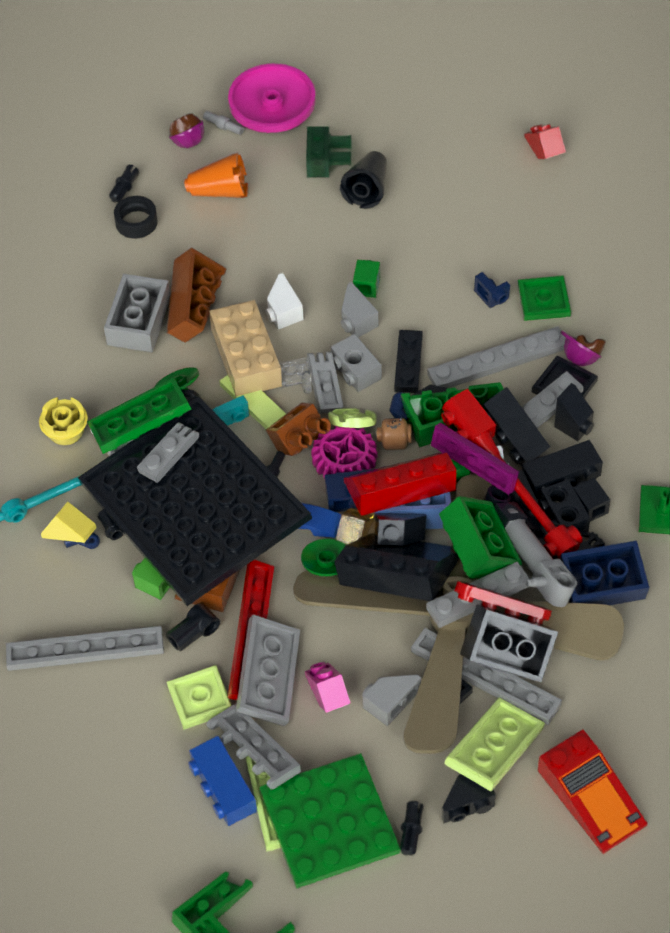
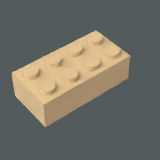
M255 300L209 310L211 330L235 396L282 387L281 367Z

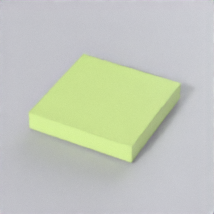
M216 665L167 681V687L184 730L208 722V720L232 706L230 699L227 698L228 694Z

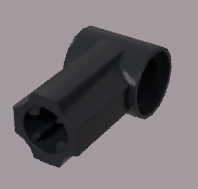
M198 603L189 610L183 621L166 633V636L171 645L181 652L202 635L207 637L213 634L218 629L221 621L204 603Z

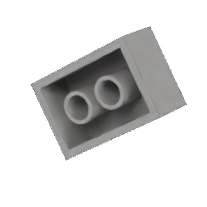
M123 274L104 326L107 345L153 353L170 302V289L167 280Z

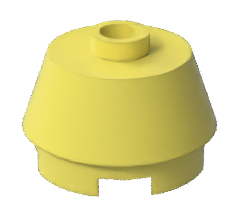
M58 397L43 406L39 425L42 432L54 443L70 445L81 438L88 416L78 400L71 398V400H58Z

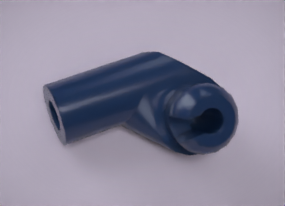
M92 533L85 543L63 540L66 548L79 544L89 549H95L100 543V539L95 533Z

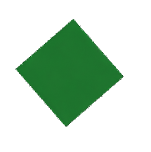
M564 275L518 280L517 285L524 321L571 317Z

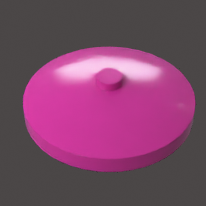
M263 64L244 71L233 81L228 93L229 108L233 117L243 126L264 133L283 132L297 127L311 115L316 102L315 88L311 79L301 70L285 64Z

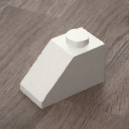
M279 274L267 298L268 309L265 310L268 320L274 322L278 330L304 320L302 303L284 274Z

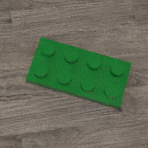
M172 378L87 421L102 453L105 454L117 449L120 445L130 440L137 439L140 435L154 428L160 427L175 417L182 416L185 412L191 410V407L176 380Z

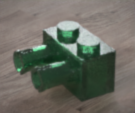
M329 126L307 127V178H329V168H331V165L351 166V151L331 152L332 149H352L351 135L332 136L329 133Z

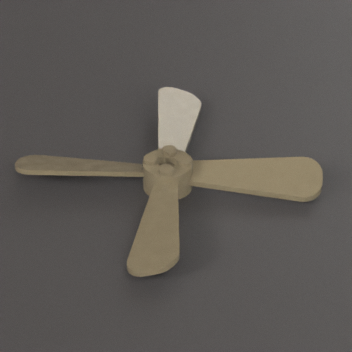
M477 475L464 476L457 483L456 498L462 496L483 500L487 489L492 485ZM459 559L436 598L454 591L457 581L469 584L478 579L468 577ZM307 570L299 574L293 586V593L295 598L305 605L430 616V622L438 634L403 737L405 746L414 753L435 754L448 749L457 737L464 657L460 652L473 613L439 628L426 609V603L430 601L343 586L339 583L338 575L318 576ZM526 601L552 611L549 621L544 620L543 625L558 632L553 646L554 649L599 661L608 660L618 653L622 644L624 621L620 612L614 607L605 604L567 603L564 607H556L544 601ZM497 606L496 610L504 612L505 608ZM520 613L519 617L527 619L529 615Z

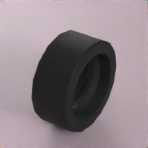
M138 195L129 196L122 199L114 209L116 229L127 238H143L150 235L156 229L158 224L156 206L146 197ZM136 211L145 212L149 215L145 220L138 223H130L123 220L127 214Z

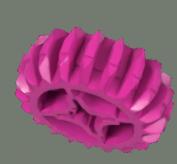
M334 426V429H330L329 432L326 431V434L319 433L318 440H314L311 451L312 464L316 468L318 475L323 474L324 479L325 475L336 474L337 472L345 473L373 469L378 458L377 445L372 440L371 434H366L364 428L357 430V428H339Z

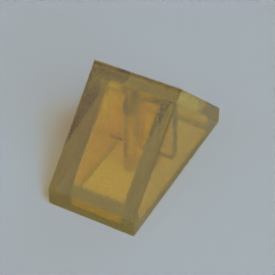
M350 508L341 515L335 541H340L347 545L366 536L375 518L374 515L367 514L361 516L358 510Z

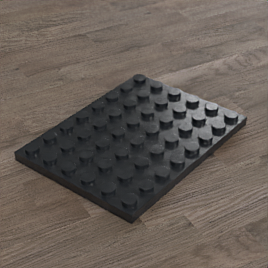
M199 396L189 402L191 410L185 412L180 417L167 421L158 428L140 435L137 439H134L78 477L81 485L186 606L192 604L312 519L311 513ZM178 422L184 424V427L191 428L192 431H197L199 438L158 483L139 473L137 466Z

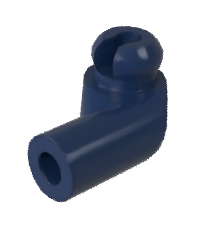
M397 392L392 397L389 411L394 418H405L408 424L401 399V394L404 393Z

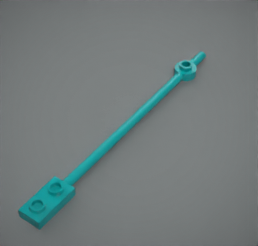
M244 395L212 409L227 426L240 422L249 416L248 401ZM79 476L24 501L20 498L7 501L1 507L0 522L5 520L17 523L23 520L28 509L81 486L78 479Z

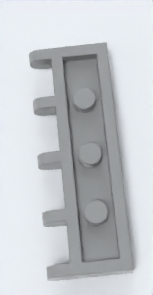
M237 704L232 705L208 720L206 725L210 730L220 727L225 732L220 737L224 744L233 740L240 747L236 752V756L239 759L249 756L256 763L252 767V771L256 775L265 771L271 777L266 784L270 789H275L301 772L300 764L249 715L236 712Z

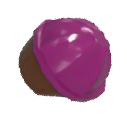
M193 113L184 115L170 124L169 138L182 148H191L198 145L204 135V122Z
M561 330L560 333L566 337L564 343L566 357L576 365L588 366L602 357L601 353L606 343L605 340L596 339L589 343L584 335L575 338Z

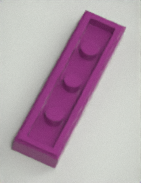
M439 423L435 426L431 441L432 447L442 453L447 452L451 459L509 495L514 492L519 471L444 424Z

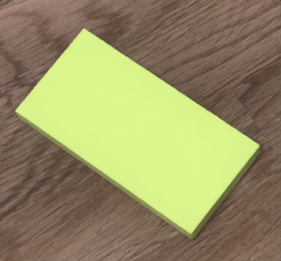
M499 697L446 757L445 765L492 791L540 734L545 723Z

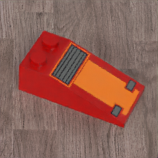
M584 729L539 756V774L602 854L647 826L648 823L606 758Z

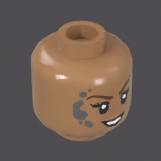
M405 418L384 419L382 427H377V442H382L385 450L406 449L408 443H412L411 424H407Z

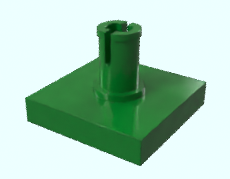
M641 485L639 532L670 535V487Z

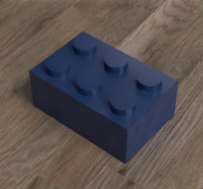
M637 540L561 554L560 560L577 580V586L568 603L615 605L646 599L650 587Z

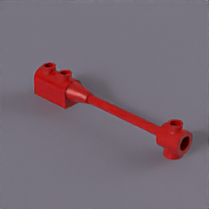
M467 388L450 398L442 408L444 411L441 413L443 422L447 426L454 424L458 429L456 433L506 463L500 456V452L492 439L495 435L496 424ZM517 478L514 490L548 534L544 538L546 544L543 546L551 557L556 556L560 559L562 553L577 551L583 541L578 529L573 525L567 528L565 525L556 527Z

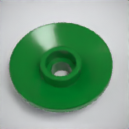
M194 367L174 371L159 380L155 387L174 378L181 390H188V387L198 378L199 371Z
M334 539L315 540L306 545L302 550V565L307 571L318 576L337 575L334 561L345 547V544Z

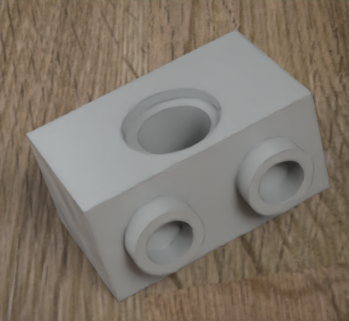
M355 334L331 346L335 369H339L346 383L349 386L352 385L357 392L382 379L381 364Z

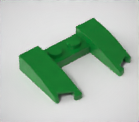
M225 871L172 911V923L181 933H230L217 919L253 887V882L245 879L242 886L228 882L229 872ZM290 922L277 933H294V925Z

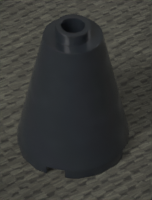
M378 151L369 152L343 175L340 191L342 197L349 204H357L362 209L375 207L382 200L387 160L382 153Z

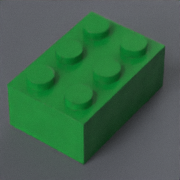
M458 496L439 513L443 522V528L448 533L453 543V549L458 554L463 564V570L468 577L480 579L515 562H518L520 566L522 565L492 502Z

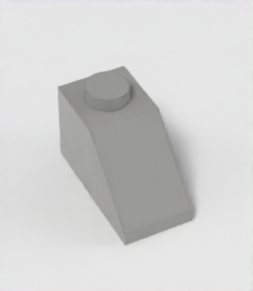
M350 282L347 285L342 305L341 326L346 333L355 334L359 338L378 327V311L356 286Z
M419 675L379 678L374 684H369L363 691V709L388 726L417 695L421 677Z

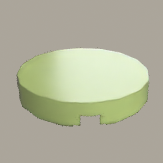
M341 408L330 411L328 413V420L334 426L362 428L374 426L377 423V415L370 410H365L364 414L359 412L357 408Z

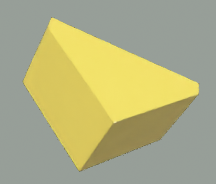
M67 501L41 533V536L47 539L85 543L97 527L92 520Z

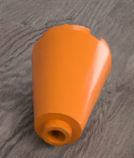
M238 153L231 154L188 174L187 179L184 180L186 191L190 192L192 196L230 198L248 196V183H245L244 177L247 176L243 159Z

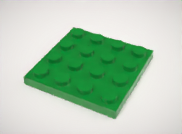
M361 753L296 774L275 789H270L267 785L259 787L260 795L296 889L394 856L401 851Z

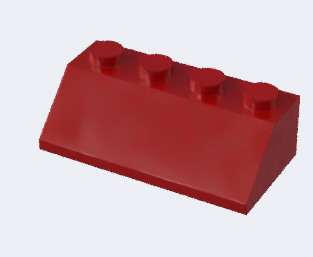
M447 452L435 453L344 478V483L360 515L363 516L455 491L456 468Z

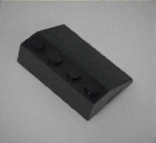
M370 533L345 545L334 562L340 585L432 601L436 598L460 558L452 546L422 541L407 545H378L374 538V533Z

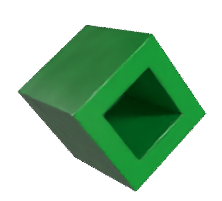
M357 259L353 284L365 297L376 298L380 281V262Z

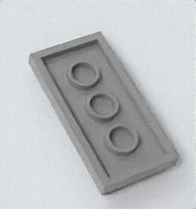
M252 615L249 618L236 712L282 726L289 722L300 637L299 629L256 615Z

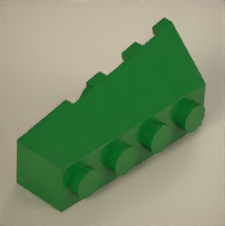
M501 382L472 385L468 389L481 405L504 388ZM454 387L446 388L445 392L432 393L429 390L422 391L420 395L410 396V393L401 394L408 424H411V431L419 448L431 444L437 424L442 423L447 426L441 417V413L444 412L442 410L443 405L450 398L465 389L457 390ZM454 424L447 426L455 432L458 431Z

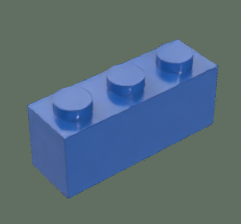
M219 736L189 750L191 761L188 762L190 770L194 776H200L202 791L207 798L212 797L215 803L212 806L219 820L224 818L227 825L230 826L257 812L256 800Z

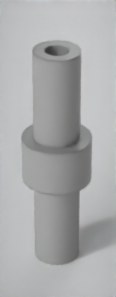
M206 111L203 115L205 120L216 124L218 128L224 131L228 129L239 135H242L244 132V127L231 122V119L226 116H218L209 111Z

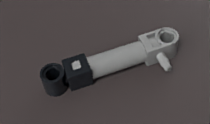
M494 485L490 486L483 500L493 503L516 552L533 573L532 578L526 579L525 585L527 587H537L545 600L556 607L566 606L577 586L576 578L560 559H553L527 526L528 517L516 502H510L511 495L506 494Z

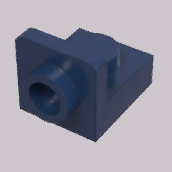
M481 272L475 275L474 291L489 308H492L498 304H503L509 299L510 284L506 281L496 287L495 282Z

